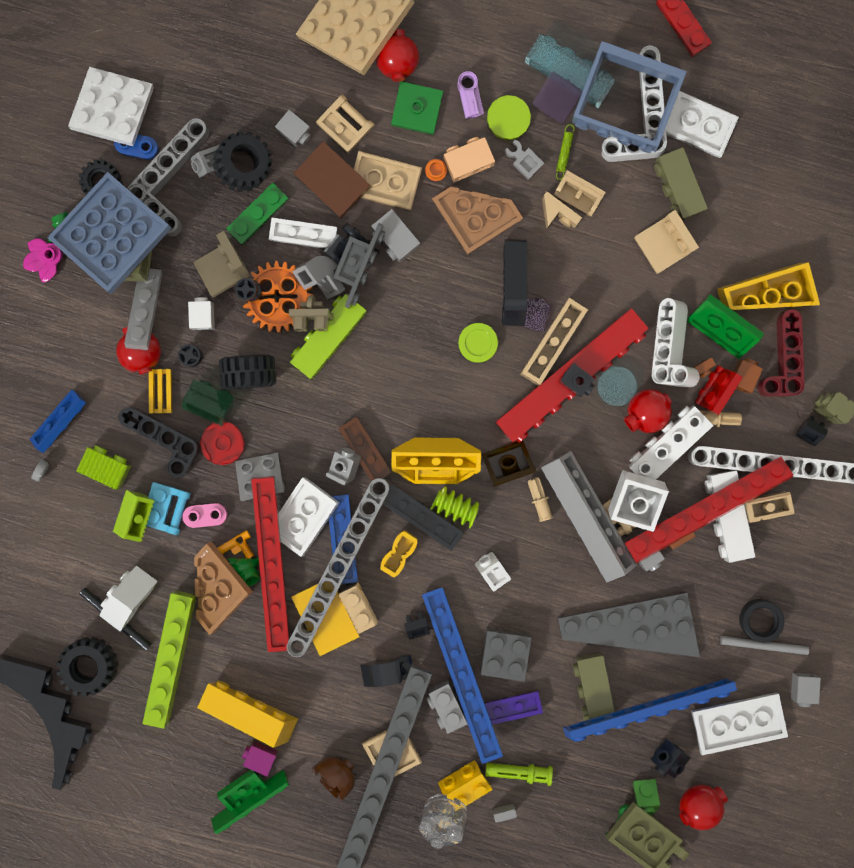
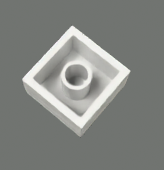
M622 470L608 509L611 520L654 532L669 492L665 482Z

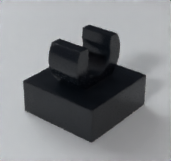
M811 416L798 429L796 436L816 446L826 437L828 430L824 428V422L817 424L813 422L814 417Z
M417 612L419 618L415 621H411L410 616L406 615L407 623H404L409 640L430 634L426 618H423L421 612Z

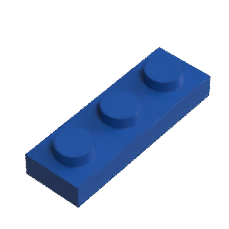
M70 390L29 439L40 452L44 453L47 448L52 446L58 435L67 428L69 422L86 404L76 391Z

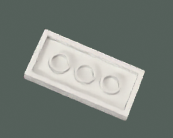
M777 692L691 710L701 755L788 737L780 696Z

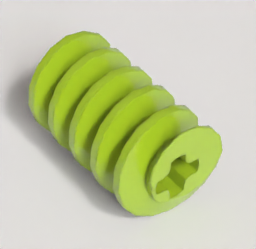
M444 486L439 490L430 508L432 510L437 506V514L445 510L446 518L453 514L454 522L461 517V525L469 521L470 529L478 514L479 502L476 501L471 506V498H467L463 502V494H459L455 498V491L452 490L447 494V487Z

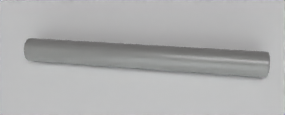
M721 636L720 638L721 645L802 655L809 654V646L777 642L762 643L753 639Z

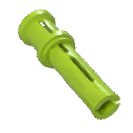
M486 762L485 777L527 780L529 784L538 782L547 783L548 786L552 784L553 766L549 765L547 768L528 764V767Z

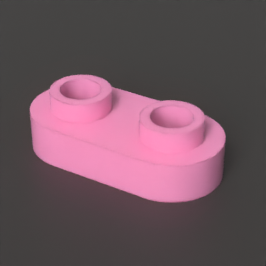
M220 503L193 505L186 508L183 512V521L192 528L216 526L226 521L228 512L226 507ZM214 510L219 512V517L217 519L212 517V512ZM191 513L197 514L195 521L190 519Z

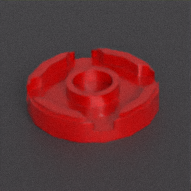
M221 421L213 423L205 429L200 446L207 460L214 464L226 465L239 459L244 451L245 441L242 432L237 426Z

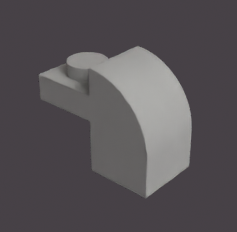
M316 256L292 271L304 290L317 284L327 300L345 290L341 281L333 278L335 274L333 270L338 265L329 257Z

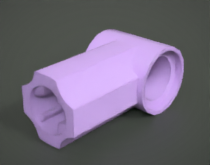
M463 72L459 76L457 88L460 93L465 119L484 115L478 89V79L473 72ZM464 79H470L473 82V86L471 88H464L461 82Z

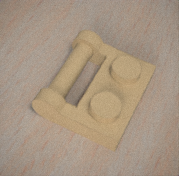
M342 94L316 121V124L349 154L366 134L374 128L375 124L363 117L347 102L348 99ZM342 108L362 128L357 131L337 111Z

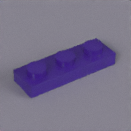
M538 690L484 702L492 725L543 713Z

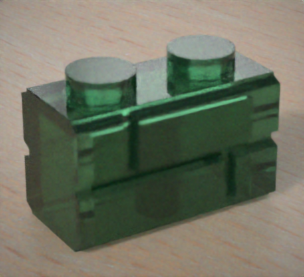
M194 379L183 398L182 409L223 426L234 406L235 397H232L231 393L222 389L219 391L212 388L211 384L202 380L199 382Z

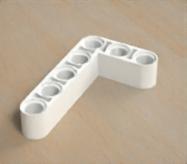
M646 46L641 50L640 55H651L656 61L661 62L660 53L656 47ZM639 72L644 134L636 135L653 140L658 127L653 128L648 122L650 120H657L660 123L664 112L662 79ZM647 77H653L656 79L657 82L654 84H649L645 81V79ZM654 98L658 101V104L651 106L647 103V100ZM666 128L660 141L662 147L656 150V152L646 153L641 150L633 152L629 150L628 145H623L617 141L618 139L609 137L603 142L602 157L608 162L657 158L663 155L667 145ZM613 145L618 151L610 154L606 151V147Z

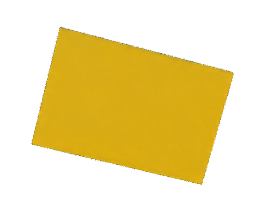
M325 581L323 583L325 591H334L332 582ZM318 584L291 597L300 616H302ZM339 592L334 597L312 640L320 656L360 637L357 629H355V625H353V621H351V617H349V613H347V609H345V605H343L339 597ZM321 601L313 602V608L316 611L324 610V605ZM304 621L307 631H312L314 629L313 623L311 621Z

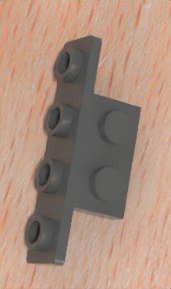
M380 223L377 225L370 244L353 237L349 238L334 274V279L353 286L344 306L348 309L352 305L356 306L360 294L357 293L360 284L364 286L369 274L365 272L368 264H373L377 252L374 251L376 244H381L386 231H383L384 226Z

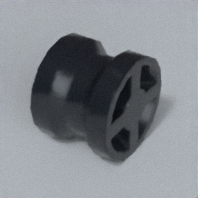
M243 278L236 284L235 292L240 299L254 302L261 297L262 287L255 280Z
M191 344L182 346L178 352L179 361L188 367L199 365L203 358L200 348Z

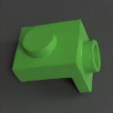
M656 779L634 781L633 787L636 804L650 815L655 814L660 807Z

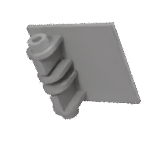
M278 452L235 461L240 501L253 499L251 481L253 477L275 476L276 494L284 493L285 485L282 481Z

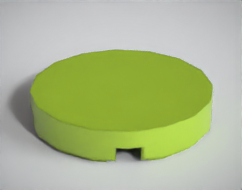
M510 95L499 97L491 104L487 115V123L491 132L502 140L510 141L525 134L531 119L527 104L522 99Z

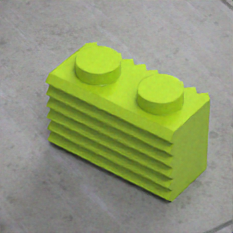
M95 445L94 448L87 447L76 472L115 490L121 489L131 468V465L126 463L127 459L117 454L112 457L106 454L108 450L98 445Z
M126 490L113 532L123 539L137 542L143 541L145 525L148 524L147 521L152 511V504L155 503L154 500L142 493Z

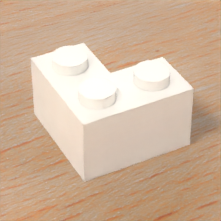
M138 566L131 572L127 570L119 580L121 583L118 586L114 584L106 594V599L101 604L103 609L99 616L119 631L133 618L138 607L150 595L158 582Z

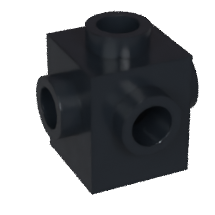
M666 739L655 750L650 760L657 765L655 770L666 777L668 774L676 778L677 775L684 771L685 765L691 757L676 744Z

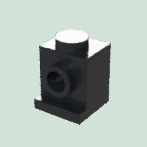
M575 363L568 367L558 381L578 397H582L583 394L588 396L595 387L592 383L595 378ZM577 377L583 379L582 385L576 384L575 379Z

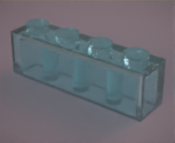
M540 34L527 54L525 63L581 97L593 63L587 59L578 58L575 56V52L568 47L562 48L556 44V40L551 36ZM604 70L598 71L587 102L598 109L615 83L610 73Z

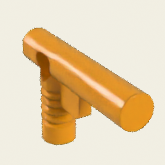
M248 530L217 547L222 555L231 550L234 555L243 551L242 553H244L245 558L255 556L246 542L247 539L251 538ZM240 536L243 539L242 543H239L237 541V538H239Z

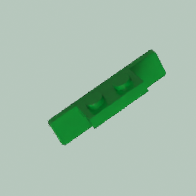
M249 770L217 792L218 799L227 808L211 819L213 831L219 834L223 830L228 829L233 823L247 816L249 812L266 803L268 799L277 793L282 792L289 786L286 772L282 770L265 781L256 771Z

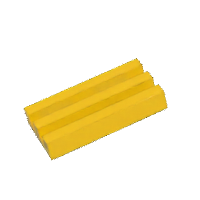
M152 369V372L149 373V413H172V369ZM155 374L158 377V409H155ZM163 374H166L167 409H163Z

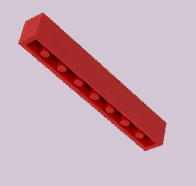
M631 308L495 423L511 442L515 440L518 443L529 435L526 432L532 426L536 429L546 421L543 418L546 414L550 412L553 415L562 407L560 403L564 399L571 400L576 396V394L558 382L572 363H575L596 379L594 376L596 372L607 370L613 364L611 360L616 356L621 358L629 351L627 346L633 341L636 344L646 337L644 332L649 328ZM577 377L575 379L576 384L582 385L583 379Z

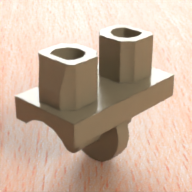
M309 295L307 302L300 303L301 308L307 309H289V316L293 319V327L297 332H306L308 321H314V330L328 331L329 320L334 319V314L330 313L329 309H316L323 308V302H316L314 295Z

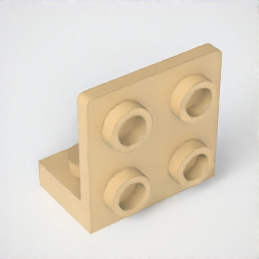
M676 210L634 237L657 274L699 248Z

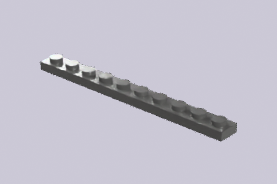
M414 665L410 667L337 868H360L431 679V671Z

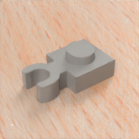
M514 140L513 145L516 146L517 151L511 152L506 148L505 154L509 158L516 159L513 166L529 180L544 165V162L530 148L525 152L522 151L520 142Z

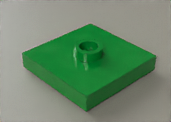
M400 81L391 126L434 135L443 91Z

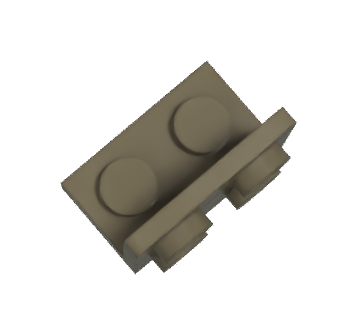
M224 231L216 235L220 242L217 244L218 248L194 261V265L212 297L236 285L239 280L251 276L235 246Z

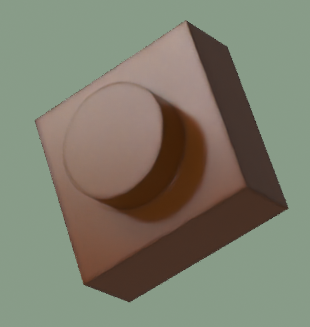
M711 357L692 368L698 370L700 378H703L712 372L711 368L716 364Z

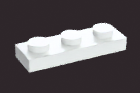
M272 218L269 240L326 249L337 235L338 228Z

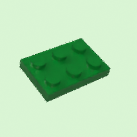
M711 294L687 318L688 323L738 359L756 345L764 335L754 325L750 324Z

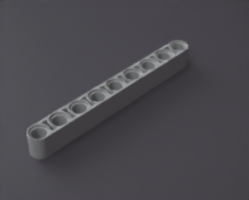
M376 478L367 488L288 641L287 651L291 656L301 657L309 648L389 493L390 484L386 479ZM376 482H382L385 485L386 489L383 494H377L374 491V484ZM366 502H372L375 505L374 513L368 514L364 511L363 506ZM359 521L364 524L365 531L363 533L354 531L353 525L355 522ZM344 542H352L355 546L354 552H346L343 548ZM334 562H342L345 567L344 571L336 572L333 568ZM325 581L332 582L334 591H325L323 583ZM321 601L324 605V610L316 611L313 608V602ZM311 621L314 629L312 631L305 630L303 622ZM293 641H301L304 646L303 650L298 651L294 649Z

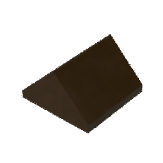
M523 440L519 443L514 442L482 454L492 486L494 487L536 472Z

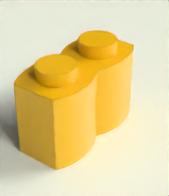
M406 530L401 531L396 536L392 549L383 557L380 569L390 576L396 577L404 568L406 558L414 552L417 545V537Z

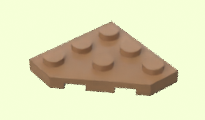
M449 187L432 198V201L467 255L523 220L520 212L510 199H501L478 192L460 190L455 187Z
M209 542L194 557V566L197 567L195 597H198V609H196V619L207 633L211 635L220 628L253 591L216 546Z

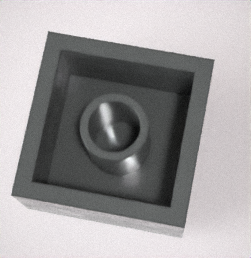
M486 627L480 666L481 675L525 682L531 644L530 634Z

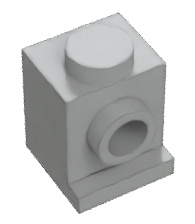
M341 448L335 451L326 477L342 485L348 484L355 479L362 456L355 454V451L350 448Z

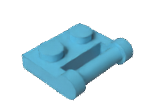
M153 482L148 497L153 499L155 503L152 504L153 507L148 517V524L145 526L173 535H179V524L186 501L190 499L191 493ZM173 495L178 496L171 524L168 525L165 522Z

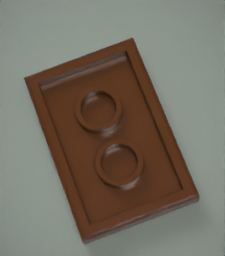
M324 141L294 172L341 219L371 187L364 178Z

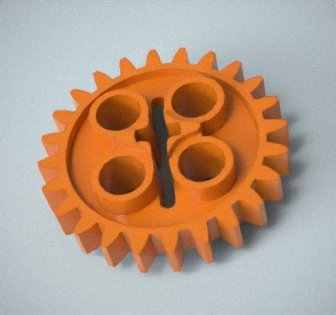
M275 261L274 267H271L267 262L265 270L258 266L259 274L251 272L254 277L253 280L260 283V285L265 281L272 283L271 290L268 292L262 291L261 296H276L277 292L282 296H298L296 299L280 298L278 303L273 298L258 299L254 302L248 301L243 308L251 309L247 316H255L252 321L254 324L261 321V329L268 325L269 332H272L274 327H276L278 333H281L282 327L289 332V325H293V319L288 313L284 312L285 304L292 302L295 304V309H306L301 308L300 303L307 302L308 296L313 295L309 294L308 291L313 288L310 287L304 290L292 272L296 269L295 265L288 269L287 262H284L282 267H280L278 261ZM288 280L293 281L294 288L291 291H284L283 284ZM265 303H271L273 306V310L269 314H263L262 306Z

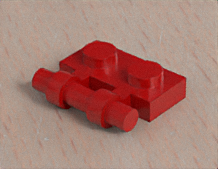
M718 365L715 371L711 372L708 376V382L703 389L699 390V396L694 402L717 415L721 413L743 378L736 372L724 369Z

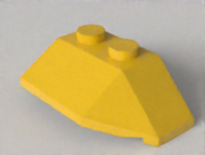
M413 438L392 449V471L414 484H459L481 470V450L459 438Z

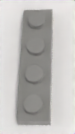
M149 269L148 282L137 281L124 343L126 348L148 350L163 275L162 270Z

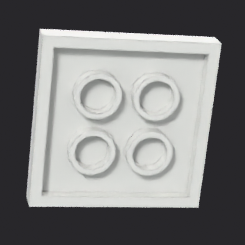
M89 67L68 125L69 128L74 131L134 146L154 89L153 84Z

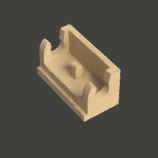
M567 170L553 196L591 217L603 198L605 191Z

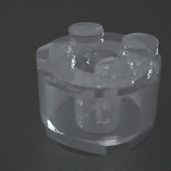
M443 794L434 795L426 801L419 831L430 842L432 847L440 849L443 846H452L462 841L467 820L466 806L459 799L454 797V800L447 798V795Z

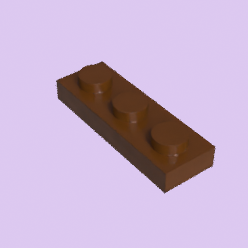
M358 417L338 428L349 447L355 451V454L362 456L360 464L371 482L376 478H384L392 473Z

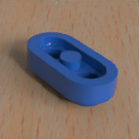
M138 134L134 146H122V143L114 141L116 150L122 155L152 160L159 153L157 142L148 136ZM145 144L150 145V148L147 151L143 150V146Z

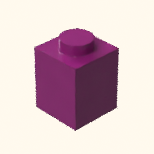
M254 741L251 747L247 745L242 758L246 759L243 766L268 776L278 751Z

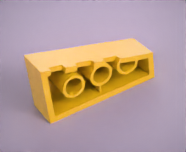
M809 262L797 263L717 288L720 301L731 310L820 305Z
M222 681L208 683L197 707L273 748L288 743L299 719L262 701L251 698L242 691L229 688L227 683Z

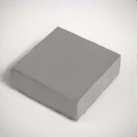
M514 803L493 808L495 822L498 823L516 818Z

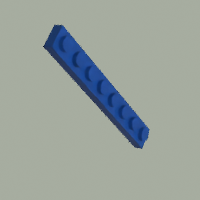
M442 587L422 594L480 760L484 764L503 757L444 589Z
M725 678L565 726L563 729L565 736L575 742L586 739L587 735H602L607 733V729L614 727L615 729L625 728L628 726V723L634 721L637 723L649 720L648 717L653 715L665 716L673 709L684 710L689 708L690 704L696 702L697 704H704L709 702L710 698L716 696L717 698L727 697L730 695V692L736 691L737 688L735 681Z

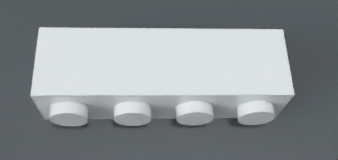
M737 470L706 475V492L712 495L739 480ZM742 505L716 519L714 531L716 536L720 537L721 545L718 546L721 558H724V561L729 563L754 558L755 553L745 506Z

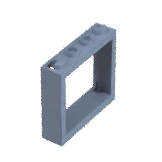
M602 41L575 110L572 123H575V126L582 130H588L589 128L597 131L596 134L601 137H614L623 145L633 144L639 146L638 149L643 152H656L687 71ZM603 59L674 84L653 140L582 115Z

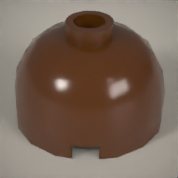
M329 756L319 761L312 768L315 775L320 773L322 776L320 780L322 785L335 798L339 797L340 802L353 789L355 777L352 770L354 767L346 758L342 761L338 757Z

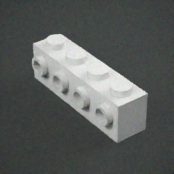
M694 405L690 408L685 406L678 413L679 418L674 423L670 421L662 429L663 433L658 438L654 436L645 444L647 448L642 453L638 451L629 459L631 463L628 466L635 474L656 480L713 425Z

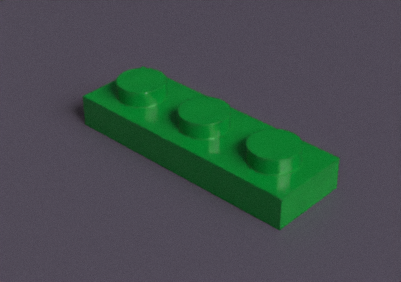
M272 183L226 229L244 245L289 198Z

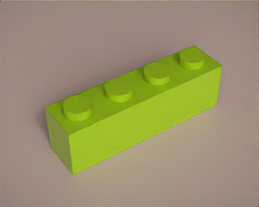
M347 294L343 297L339 296L332 304L334 309L330 313L334 314V319L329 320L328 331L311 330L304 339L306 343L303 347H297L290 356L292 358L290 363L311 380L314 379L367 314V311L358 303L356 306L352 305L350 309L344 307L348 299Z

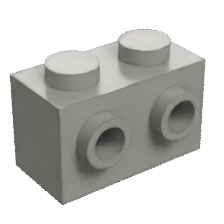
M392 209L371 226L374 231L371 233L372 236L378 223L384 226L383 231L386 232L382 242L388 248L385 251L393 261L397 259L401 263L420 247V242Z
M449 680L428 689L429 696L426 698L431 709L436 708L439 715L436 717V720L441 730L445 728L447 734L468 724Z

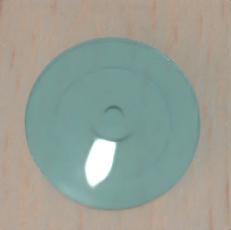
M608 368L598 378L597 392L600 398L609 405H625L636 394V379L626 368Z

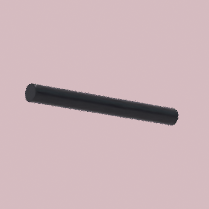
M84 588L79 595L101 613L103 609L101 604L103 602ZM128 624L121 630L145 651L152 645Z

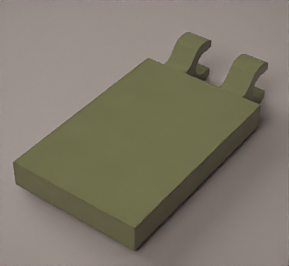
M632 802L605 836L608 841L645 868H672L667 860L673 853L684 861L689 856L685 848L680 845L683 840L677 834L634 802Z

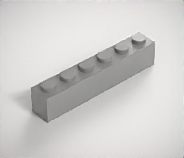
M569 451L541 467L605 581L609 582L625 576L637 566L573 453Z

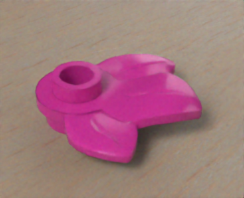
M33 239L28 242V248L31 252L24 258L23 267L28 271H38L41 281L43 283L48 282L57 273V264L63 258V251L54 243L47 244L43 239ZM50 250H51L52 253H53V255H52L51 258H50V256H49Z

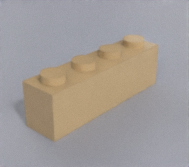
M569 298L520 375L537 386L541 385L588 309Z

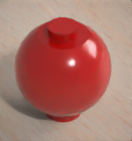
M396 29L375 59L377 67L382 74L392 78V81L395 82L404 81L406 77L415 71L419 63V51L414 41L405 36L403 29Z
M128 327L123 328L124 336L119 339L116 346V355L119 363L130 372H139V375L152 372L151 368L157 365L161 356V346L158 339L151 333L148 350L129 349L124 344Z
M654 389L642 390L631 398L627 408L628 415L624 417V422L632 432L636 430L644 433L658 432L671 419L672 401L666 393L662 394Z
M694 785L688 788L680 799V819L686 826L689 825L694 829L710 830L721 822L725 811L723 804L728 802V798L719 786L713 789L707 785Z

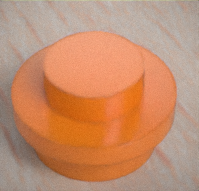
M439 159L429 161L425 167L426 176L432 181H441L447 174L446 164Z

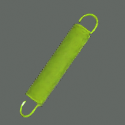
M566 128L556 169L557 174L558 171L566 172L574 136L573 133L566 132Z

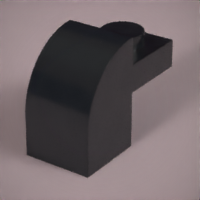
M402 655L389 660H375L361 664L364 687H382L401 683L402 680L407 678L412 665L411 655Z

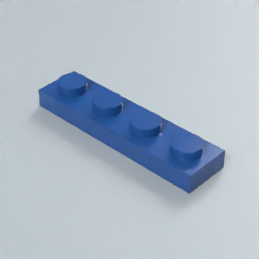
M349 494L332 496L340 502L329 518L333 554L351 521ZM350 541L344 542V550L348 553L354 552V544ZM356 557L342 584L358 582ZM340 561L334 562V570L336 572H343L345 569L344 564Z

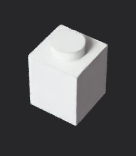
M204 297L194 298L195 302H188L189 329L215 330L214 303Z

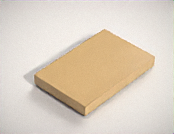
M358 151L354 170L371 185L361 198L411 211L422 167Z

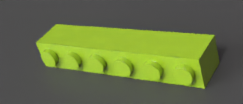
M175 590L170 595L142 723L144 725L164 729L170 722L196 602L195 594Z

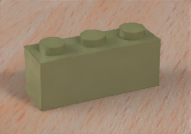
M682 147L659 156L655 161L654 169L657 176L661 177L664 183L662 185L664 195L669 197L672 203L670 206L671 212L676 210L683 221L708 209L684 148Z
M602 653L575 657L576 664H572L575 677H579L580 685L577 686L579 699L583 698L585 707H581L583 719L589 720L615 712Z

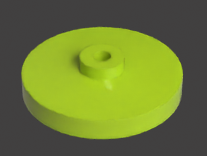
M471 324L464 328L459 336V350L471 362H485L497 350V335L486 324Z

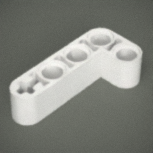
M671 298L664 299L659 306L652 379L655 383L667 386L694 387L700 378L698 370L682 365L688 308L684 302Z

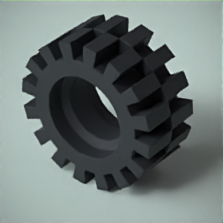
M96 159L93 160V163L89 161L86 163L88 165L86 168L82 167L83 173H79L81 180H78L79 185L82 186L81 190L86 195L94 187L93 177L98 173L106 174L108 172L122 184L120 180L122 177L118 170L105 160L98 161Z

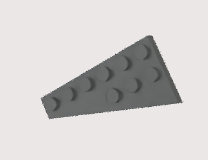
M687 592L557 617L562 640L700 657Z

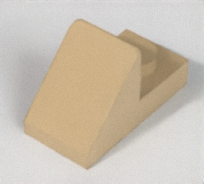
M549 192L544 194L542 201L546 229L556 216L560 217L559 221L565 226L575 228L582 217Z

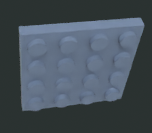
M107 172L47 238L109 294H112L172 228Z

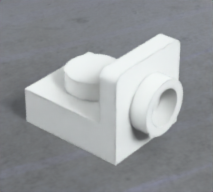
M493 552L482 556L475 563V566L493 592L511 580Z

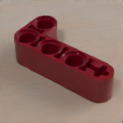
M791 309L780 313L777 317L778 376L766 377L759 381L757 389L760 395L764 397L795 396L804 390L802 316L797 310ZM786 318L792 319L793 323L786 322ZM788 329H789V330H792V329L794 330V331H792V332L786 333V330H788ZM788 336L794 340L792 348L786 344ZM789 358L795 362L793 370L787 367ZM790 380L794 381L796 385L793 392L788 389V382ZM768 381H771L774 385V390L771 393L765 387Z

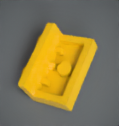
M475 760L438 782L443 797L455 813L493 790Z

